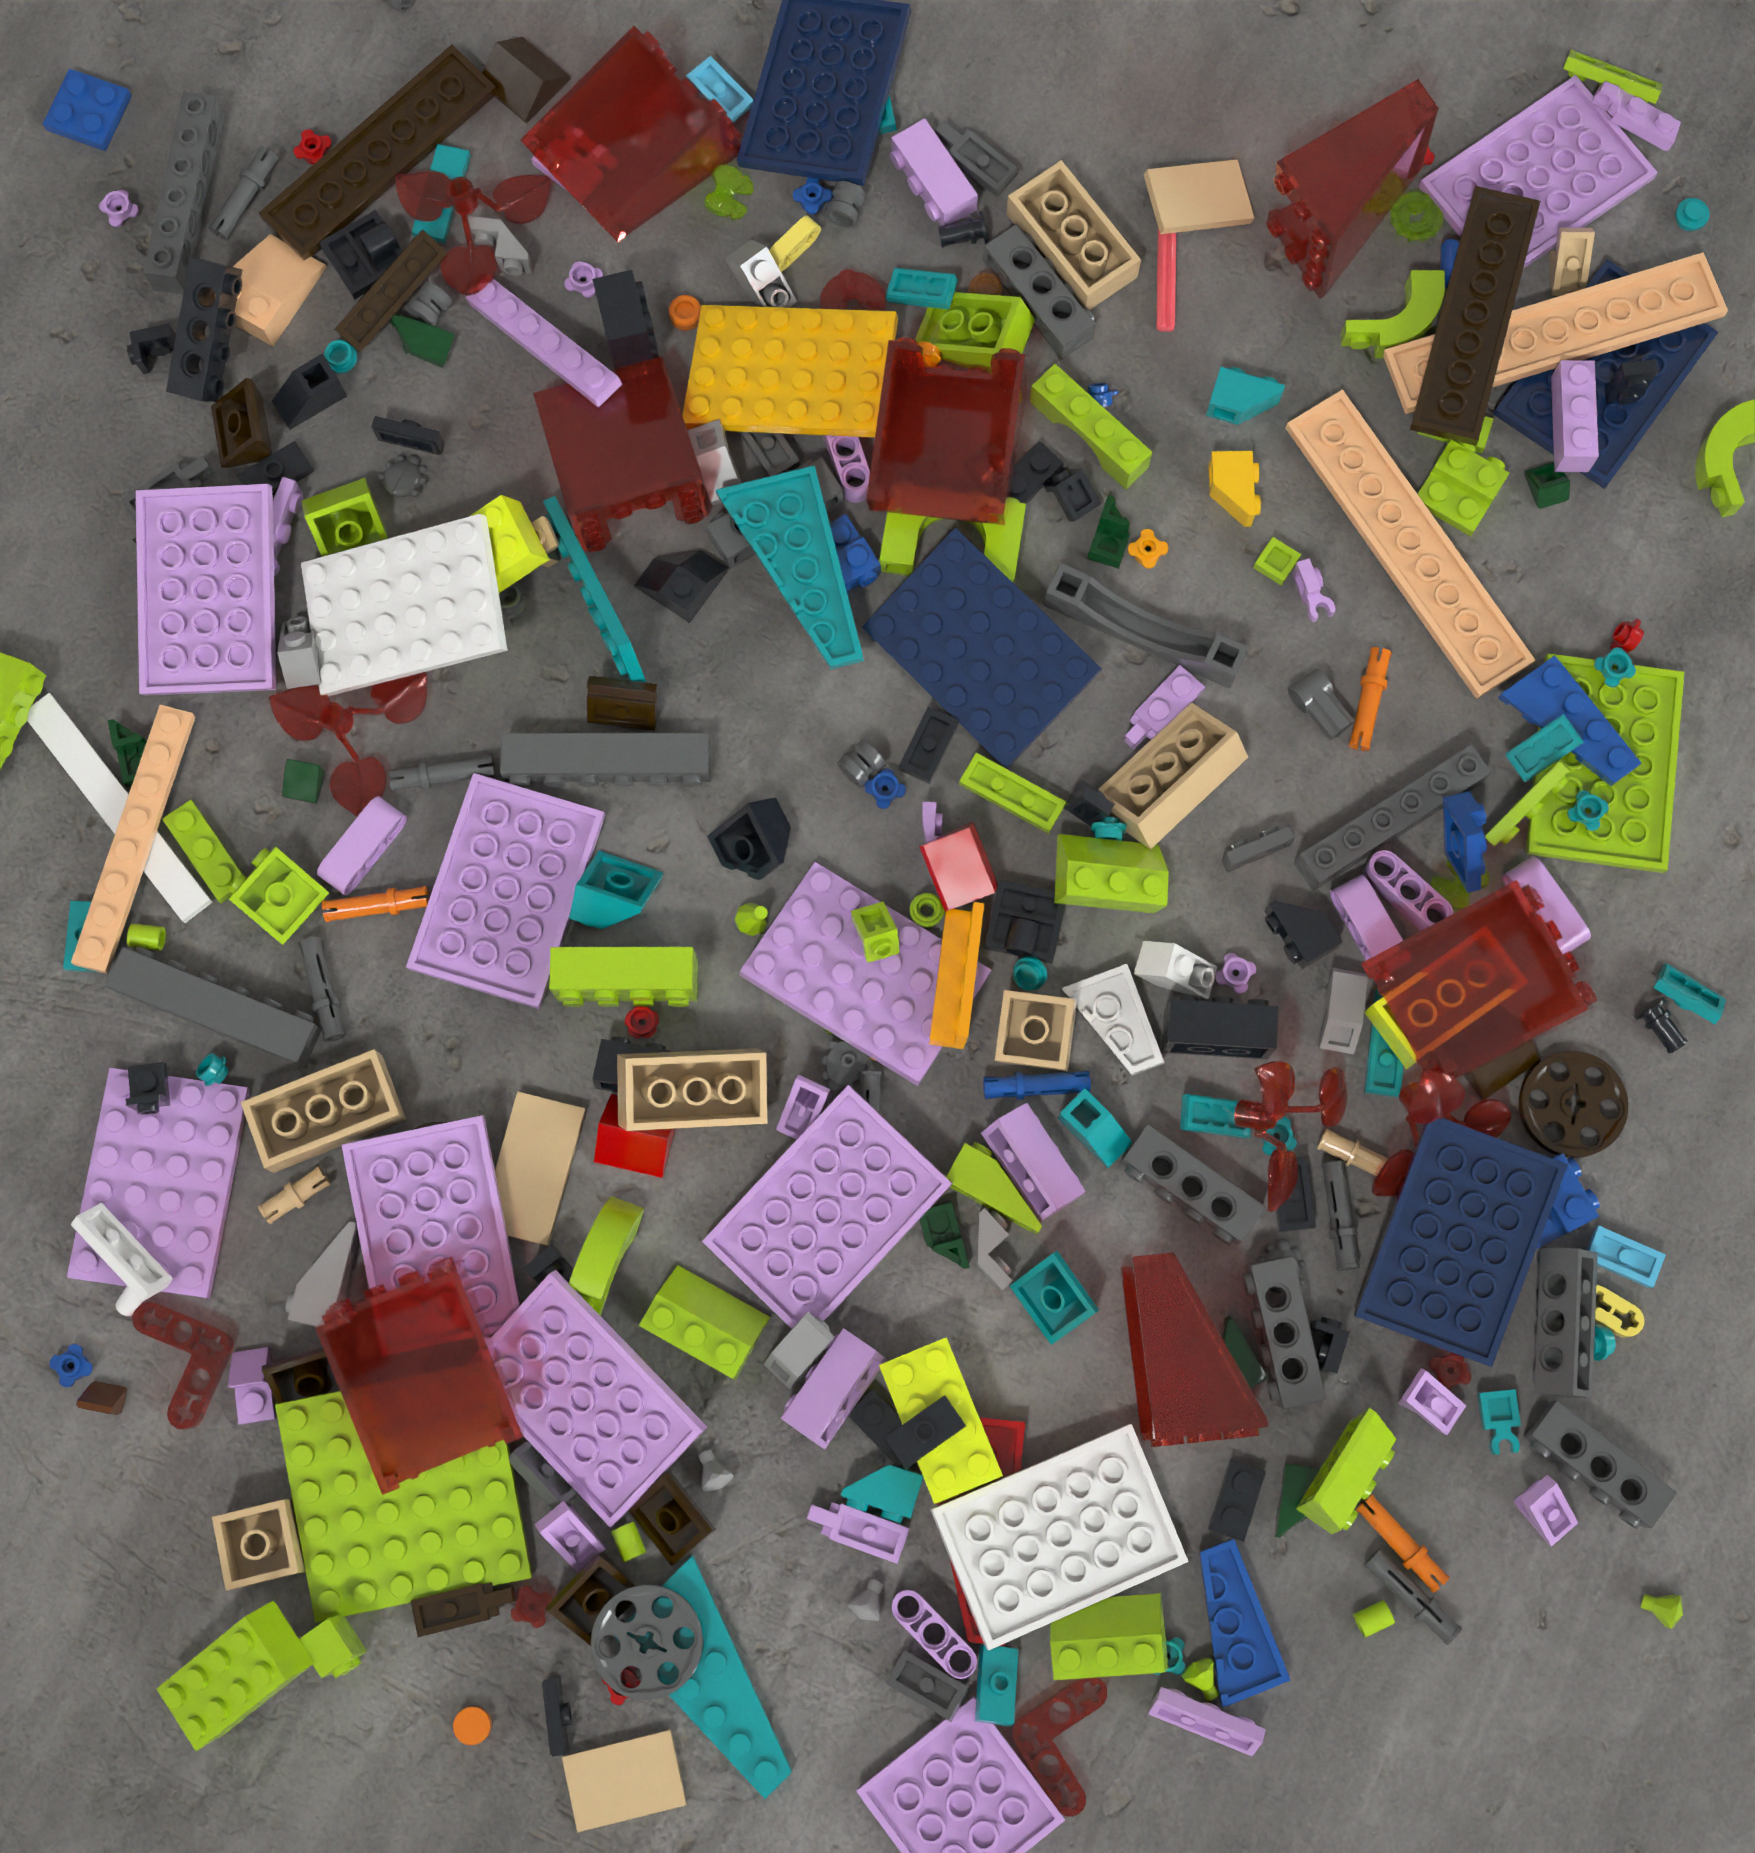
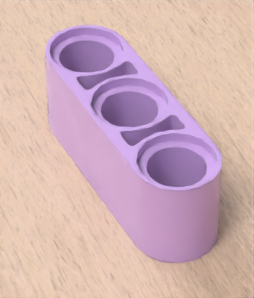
M823 435L837 481L843 489V497L853 503L864 501L871 491V477L859 437ZM842 448H849L854 451L852 455L846 457L839 455L837 452ZM853 478L864 481L859 487H852L847 482Z
M380 796L375 797L367 804L318 867L317 875L343 895L350 894L403 829L407 816Z
M1382 850L1376 852L1364 867L1363 875L1376 892L1421 932L1435 935L1451 922L1453 909L1450 903L1391 851ZM1380 862L1385 864L1389 868V876L1377 874L1374 869V863ZM1400 887H1411L1415 892V899L1408 900L1404 898L1400 892ZM1434 909L1438 911L1442 918L1441 923L1431 922L1427 918V910Z
M1530 856L1502 875L1506 888L1556 956L1562 958L1591 938L1587 925L1538 858Z
M1359 875L1330 890V896L1335 908L1376 977L1382 978L1411 963V956L1404 941L1365 876Z
M903 1589L896 1593L892 1601V1612L899 1623L952 1677L963 1679L972 1675L976 1669L977 1658L970 1645L920 1593L913 1589ZM912 1596L918 1601L919 1608L916 1614L910 1617L900 1614L897 1605L902 1597ZM930 1623H938L944 1628L945 1634L939 1643H929L923 1636L925 1627ZM957 1650L966 1651L970 1655V1664L965 1670H955L949 1663L950 1656Z

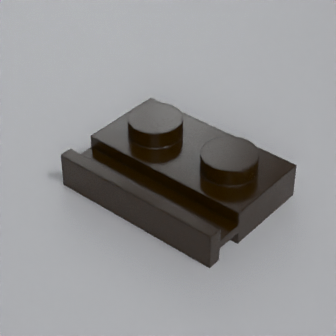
M589 676L587 681V723L655 731L657 724V684Z

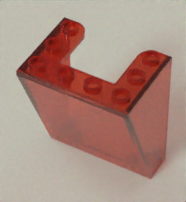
M635 26L520 139L539 162L616 242L626 237L737 158L741 146L738 140L742 137L734 127V123L726 115L725 109L714 98L710 102L705 98L700 101L696 97L699 93L697 89L686 78L680 81L674 75L677 69L668 60L669 57L660 48L659 42L651 33L646 31L642 34Z
M1419 79L1276 163V176L1273 178L1274 184L1281 195H1287L1291 204L1281 210L1274 208L1269 211L1266 225L1274 238L1279 237L1285 246L1284 253L1292 265L1297 264L1301 270V277L1306 288L1309 291L1314 290L1319 299L1328 293L1422 169L1439 108Z
M898 338L897 341L888 340L866 498L869 510L1005 525L1027 395L1025 354H1020L1019 351L1011 348L1000 349L999 353L991 356L992 374H989L988 371L981 368H970L968 371H961L945 364L936 365L935 368L926 367L924 349L917 345L918 342L911 338Z
M663 356L612 370L619 377L622 385L599 407L568 383L533 393L567 512L583 551L593 553L607 547V543L612 537L606 519L612 517L614 519H623L630 516L633 511L643 508L649 510L658 509L664 506L667 501L672 500L676 519L684 521L685 524L698 523L705 516L710 515L702 473Z
M1516 880L1361 963L1369 979L1373 978L1376 982L1380 995L1384 996L1417 1057L1415 1059L1418 1065H1421L1424 1071L1422 1077L1430 1091H1435L1596 1011L1593 1003L1598 1001L1595 993L1588 982L1579 981L1575 972L1580 970V967L1571 951L1563 952L1558 943V940L1562 939L1563 936L1553 919L1548 922L1545 920L1540 909L1546 906L1536 888L1530 887L1529 884L1524 885Z
M1174 1252L1133 1256L1131 1258L1132 1267H1121L1120 1271L1141 1441L1150 1440L1151 1447L1185 1444V1436L1187 1444L1222 1440V1435L1223 1440L1260 1436L1259 1428L1269 1427L1268 1419Z
M452 1256L433 1263L430 1271L420 1275L418 1270H415L397 1278L398 1285L386 1289L384 1284H380L364 1291L365 1298L351 1303L350 1298H346L329 1306V1309L325 1310L326 1313L321 1315L322 1320L315 1327L382 1495L400 1488L399 1483L409 1478L412 1480L418 1478L422 1472L485 1446L493 1447L501 1440H504L505 1444L522 1438L524 1435L520 1416L463 1259L454 1261Z

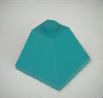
M598 851L575 886L569 919L581 922L585 926L602 930L641 913L661 881L663 872Z

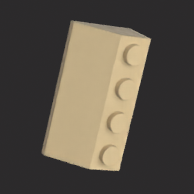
M1191 702L1098 790L1105 795L1106 799L1115 804L1110 814L1114 818H1118L1119 823L1127 825L1125 831L1143 845L1152 849L1248 758V755L1235 730Z

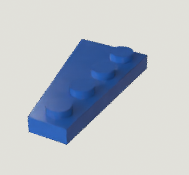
M1556 656L1550 658L1498 697L1506 705L1510 704L1521 712L1522 717L1532 725L1535 723L1541 729L1564 714L1584 741L1583 744L1571 751L1576 755L1575 759L1610 786L1642 764Z
M1232 1538L1199 1551L1221 1707L1224 1708L1291 1681L1235 1540Z

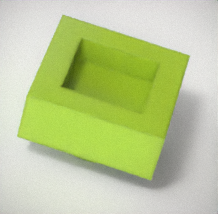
M1272 537L1253 568L1282 586L1299 561L1301 554Z

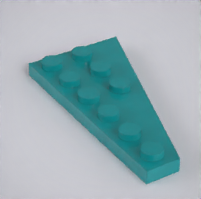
M815 465L715 490L718 498L830 670L864 662Z
M556 496L544 500L543 503L548 514L543 517L548 518L554 533H557L559 536L557 539L559 546L557 548L563 559L569 557L571 562L567 564V567L575 583L581 581L583 587L579 588L587 607H589L587 609L595 626H598L600 630V635L607 650L613 656V661L620 675L626 674L630 681L646 682L631 642Z
M692 1555L662 1587L680 1594L695 1610L702 1627L703 1649L699 1664L693 1675L683 1686L669 1694V1696L761 1796L766 1799L792 1773V1769L749 1679L730 1633L716 1607L713 1596L705 1583L696 1559ZM666 1596L656 1598L652 1605L654 1614L659 1618L670 1616L673 1612L671 1599ZM636 1612L626 1622L632 1621L636 1616ZM680 1627L675 1631L673 1639L677 1647L687 1649L693 1645L695 1636L691 1629ZM650 1631L645 1636L627 1633L637 1638V1641L642 1644L640 1650L645 1653L649 1648H658L667 1652V1649L658 1646L653 1641L654 1634ZM665 1662L661 1664L658 1669V1677L663 1683L672 1684L678 1679L679 1670L674 1663Z

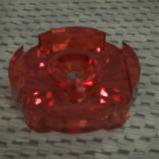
M845 269L838 276L832 278L825 285L820 296V309L847 310L846 301L856 299L859 300L861 308H853L852 310L885 311V291L880 284L871 276L854 272L850 269Z

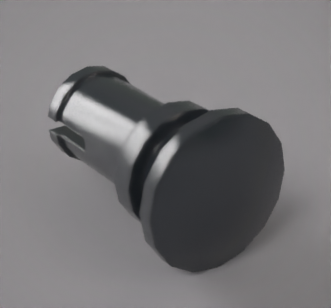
M979 211V219L972 220V217H967L965 222L938 226L942 248L968 241L974 244L977 243V239L984 238L985 245L989 243V226L983 211Z
M1664 997L1645 1004L1635 1014L1634 1018L1636 1020L1644 1018L1646 1021L1645 1027L1653 1030L1667 1049L1668 1054L1684 1046L1688 1040L1684 1038L1670 1019L1671 1012L1668 1009L1664 1010L1661 1005L1666 1000Z

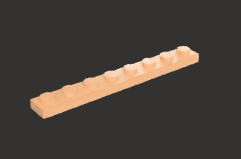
M159 705L71 963L75 966L105 974L109 973L196 718L191 712Z

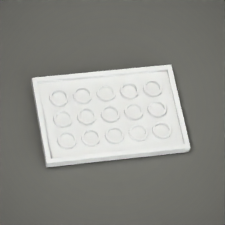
M476 514L301 563L310 629L315 630V644L317 646L320 678L322 680L321 684H319L320 695L328 697L508 651L487 516Z
M1132 1424L1122 1426L930 1509L987 1650H991L1189 1562Z

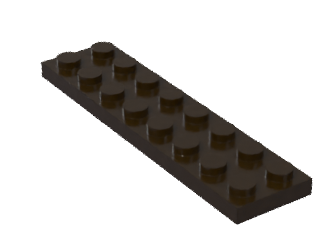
M451 44L259 212L261 219L303 260L312 257L321 249L320 241L345 228L435 149L437 144L443 142L492 99L497 93L496 86Z
M1479 186L1474 187L1410 430L1477 446L1536 222L1540 200Z

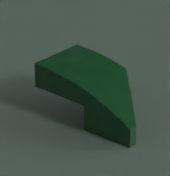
M393 315L391 324L399 334L405 353H410L412 356L442 368L455 334L417 320Z
M1108 495L1087 559L1119 569L1130 538L1128 532L1130 523L1115 506L1116 500L1114 497Z
M113 719L108 720L112 746L117 751L123 784L126 787L132 786L147 741L141 735L125 728Z
M951 1200L933 1205L919 1220L926 1245L932 1251L950 1259L962 1268H970Z
M1227 1316L1224 1318L1223 1326L1225 1328L1219 1346L1216 1345L1214 1355L1218 1358L1217 1365L1232 1393L1238 1397L1268 1378L1233 1318Z
M1285 1464L1282 1475L1280 1503L1277 1507L1274 1537H1282L1289 1529L1307 1519L1296 1508L1320 1469Z

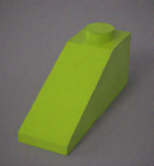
M976 1142L973 1143L972 1147L964 1143L946 1176L953 1183L950 1188L991 1211L995 1210L1000 1216L1038 1235L1042 1225L999 1163L990 1157L993 1152Z

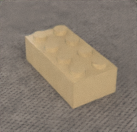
M1062 160L1008 195L1006 215L1014 225H1018L1023 233L1028 232L1032 236L1037 246L1036 250L1043 258L1048 257L1056 269V275L1062 283L1067 282L1072 287L1076 300L1082 308L1087 307L1091 310L1138 278L1141 259Z
M751 1048L617 1054L618 1125L626 1131L767 1124L766 1052Z
M375 1049L240 1102L263 1167L273 1173L341 1147L342 1144L351 1143L406 1121L384 1058Z

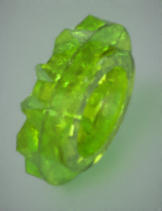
M1409 192L1400 196L1390 211V225H1393L1396 229L1397 236L1402 235L1407 238L1408 243L1413 240H1420L1423 243L1426 239L1435 237L1443 223V212L1431 197L1423 192ZM1425 211L1421 223L1418 221L1411 224L1408 223L1411 214L1416 216Z

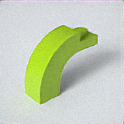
M1411 270L1405 283V309L1400 314L1384 320H1346L1340 334L1341 346H1350L1356 350L1374 346V359L1384 358L1385 349L1423 338L1430 330L1444 298L1445 271Z
M1755 399L1741 403L1725 413L1707 434L1698 450L1695 463V477L1698 490L1712 488L1711 500L1713 505L1719 508L1721 517L1734 515L1745 503L1733 468V454L1735 449L1755 443Z
M613 1196L607 1200L596 1217L569 1281V1285L600 1316L616 1270L627 1248L635 1239L644 1208Z

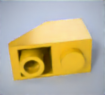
M1212 451L1208 463L1209 496L1244 527H1251L1255 515H1260L1261 510L1260 495H1255L1254 483L1259 481V464L1253 463V451Z

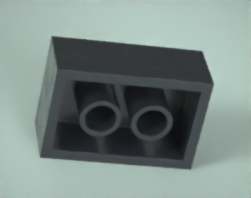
M632 270L592 279L615 374L621 382L656 374L654 361H659L660 357L642 281L635 282Z
M1177 995L1176 999L1170 1000L1164 1010L1162 1053L1267 1060L1277 1049L1278 1006H1270L1269 1001L1264 999H1250L1248 1004L1233 1003L1234 999L1230 997H1213L1212 1002L1198 1001V996Z

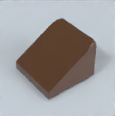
M94 1381L79 1397L76 1406L81 1409L119 1415V1413H122L127 1388Z

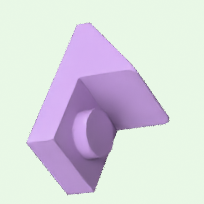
M270 1347L232 1353L228 1388H235L238 1425L277 1419L276 1401L262 1373L261 1367L271 1363Z
M1422 1368L1398 1402L1399 1405L1417 1413L1434 1429L1446 1436L1466 1407L1461 1400Z
M1548 1475L1542 1480L1534 1482L1514 1500L1516 1507L1551 1547L1578 1524L1558 1484Z
M564 1501L534 1524L539 1533L576 1572L586 1566L597 1553L603 1552L606 1549L576 1508L572 1505L568 1506Z

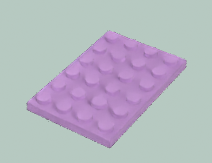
M1575 75L1423 178L1418 187L1460 238L1475 186L1540 200L1524 268H1526L1556 247L1559 227L1584 228L1655 179L1658 172L1617 124L1610 121L1611 116L1606 110L1592 103L1594 96Z
M269 484L136 490L139 694L148 696L276 690L272 486Z
M473 773L406 968L417 973L541 1009L550 982V947H561L571 920L569 916L575 886L589 866L606 816L605 813L597 809Z
M814 862L741 968L739 976L918 1086L943 1046L928 1044L942 939L886 906L897 927L900 952L896 955L868 963L864 957L862 941L851 919V911L879 903L880 901ZM978 961L973 1000L992 971Z
M109 1068L80 1214L102 1203L173 1278L169 1286L160 1292L210 1299L245 1121V1114L240 1102L249 1099L251 1089L221 1083L205 1086L204 1081L168 1076L170 1106L159 1107L160 1112L140 1115L137 1114V1110L126 1106L125 1099L130 1098L128 1070ZM76 1231L67 1278L127 1287L126 1283Z
M848 1085L702 1242L793 1329L807 1312L814 1318L817 1317L825 1321L953 1183L859 1093Z
M484 1115L342 1144L382 1357L496 1333L519 1308L521 1300Z
M557 1270L548 1274L467 1364L493 1360L503 1415L610 1528L627 1513L707 1428L695 1413L584 1298L569 1285Z

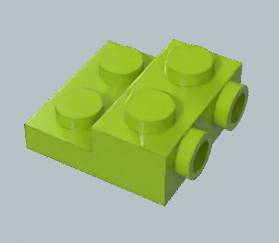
M1450 440L1418 492V496L1432 515L1471 537L1508 477L1509 472L1504 470L1505 465L1501 460L1495 457L1485 459L1475 453L1476 449L1473 445L1462 442L1456 443Z
M274 846L271 851L264 847L251 862L255 866L254 870L247 877L241 873L227 888L232 892L228 899L283 945L325 899L329 892L277 847Z

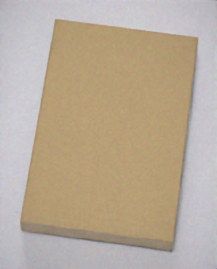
M1238 159L1147 169L1144 174L1160 234L1251 224L1255 218Z
M671 1729L562 1756L577 1833L687 1805Z

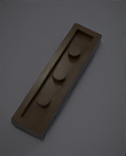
M421 229L338 323L334 330L358 352H361L447 255V252Z

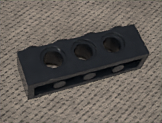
M190 257L166 392L204 402H216L219 400V396L224 388L223 373L225 363L230 355L229 341L231 330L236 323L235 308L237 297L242 290L241 275L243 269ZM213 291L215 292L214 304H212L211 302V295ZM208 325L209 335L206 338L205 328ZM202 358V360H203V368H202V370L200 371V369H199V361H200V359Z

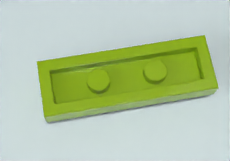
M1570 49L1563 69L1568 71L1570 77L1576 75L1580 81H1586L1587 78L1599 82V87L1604 81L1619 86L1620 89H1623L1628 94L1641 98L1646 103L1649 101L1656 104L1662 90V83Z
M977 752L959 781L960 786L1047 834L1051 832L1066 804V801Z
M1559 759L1485 834V838L1493 846L1499 841L1506 845L1520 831L1515 825L1524 816L1531 820L1545 805L1540 800L1550 790L1557 794L1569 782L1570 779L1566 774L1570 771V768Z
M189 800L162 818V820L215 898L222 904L232 894L227 888L242 871L196 804Z

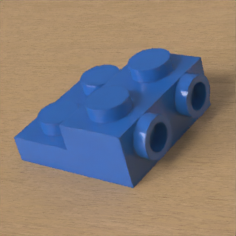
M846 514L829 523L847 595H849V591L859 585L866 587L876 581L878 574L881 573V564L864 537H860Z
M1470 791L1443 797L1444 854L1468 893L1481 890V875L1485 874L1483 852L1487 851V843L1482 830V824H1486L1485 809L1481 803L1477 804Z
M1564 1153L1552 1158L1566 1163L1568 1166L1536 1249L1599 1217L1596 1209L1600 1208V1204L1596 1195L1591 1189L1584 1190L1578 1180V1177L1582 1176L1580 1167L1572 1157L1566 1159Z

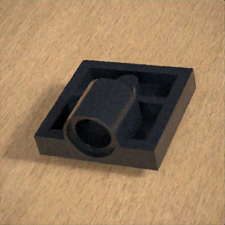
M376 210L319 242L321 249L354 300L364 295L402 252L389 226L381 219Z
M999 880L984 949L1019 957L1033 956L1041 962L1052 964L1065 904L1054 903V891Z

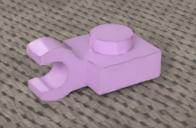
M1310 558L1297 562L1292 576L1303 604L1306 603L1307 614L1310 621H1317V607H1324L1328 616H1333L1335 613L1334 602L1320 594L1321 587H1323V579L1317 567L1313 568Z

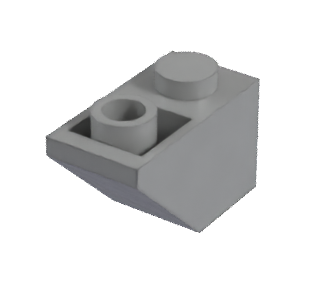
M750 239L725 257L738 283L758 307L789 308L797 302L767 246Z
M304 616L293 617L282 623L277 654L287 689L321 684L322 681L320 678L317 646L315 644V630L310 629L309 618Z

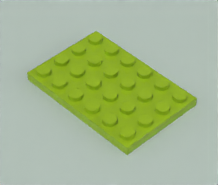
M1548 653L1544 657V663L1553 656L1558 658L1642 764L1610 786L1575 759L1576 755L1572 752L1562 757L1561 760L1570 768V771L1566 774L1570 780L1557 794L1550 790L1540 800L1545 805L1531 820L1529 819L1526 854L1665 873L1668 870L1685 672L1634 665L1636 673L1632 678H1624L1619 681L1618 686L1609 687L1605 684V677L1601 671L1595 669V660ZM1612 665V669L1618 670L1617 665ZM1555 763L1533 777L1532 787ZM1580 791H1588L1590 794L1596 795L1608 803L1609 810L1600 818V827L1595 831L1587 830L1586 826L1578 821H1570L1567 816L1568 810L1574 807L1577 801L1576 795ZM1585 808V812L1587 814H1590L1591 810L1589 808Z

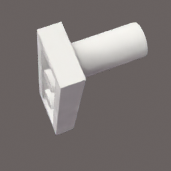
M102 1203L77 1215L71 1223V1226L126 1283L127 1287L116 1302V1309L122 1315H134L143 1301L167 1288L173 1280Z

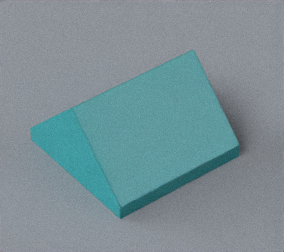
M1058 1251L1052 1253L1010 1285V1288L1050 1345L1099 1311Z

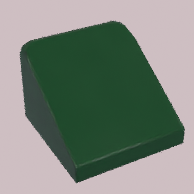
M1554 462L1524 471L1532 497L1539 509L1569 500L1570 480L1564 472H1555Z
M287 759L282 797L316 804L325 771L317 764Z

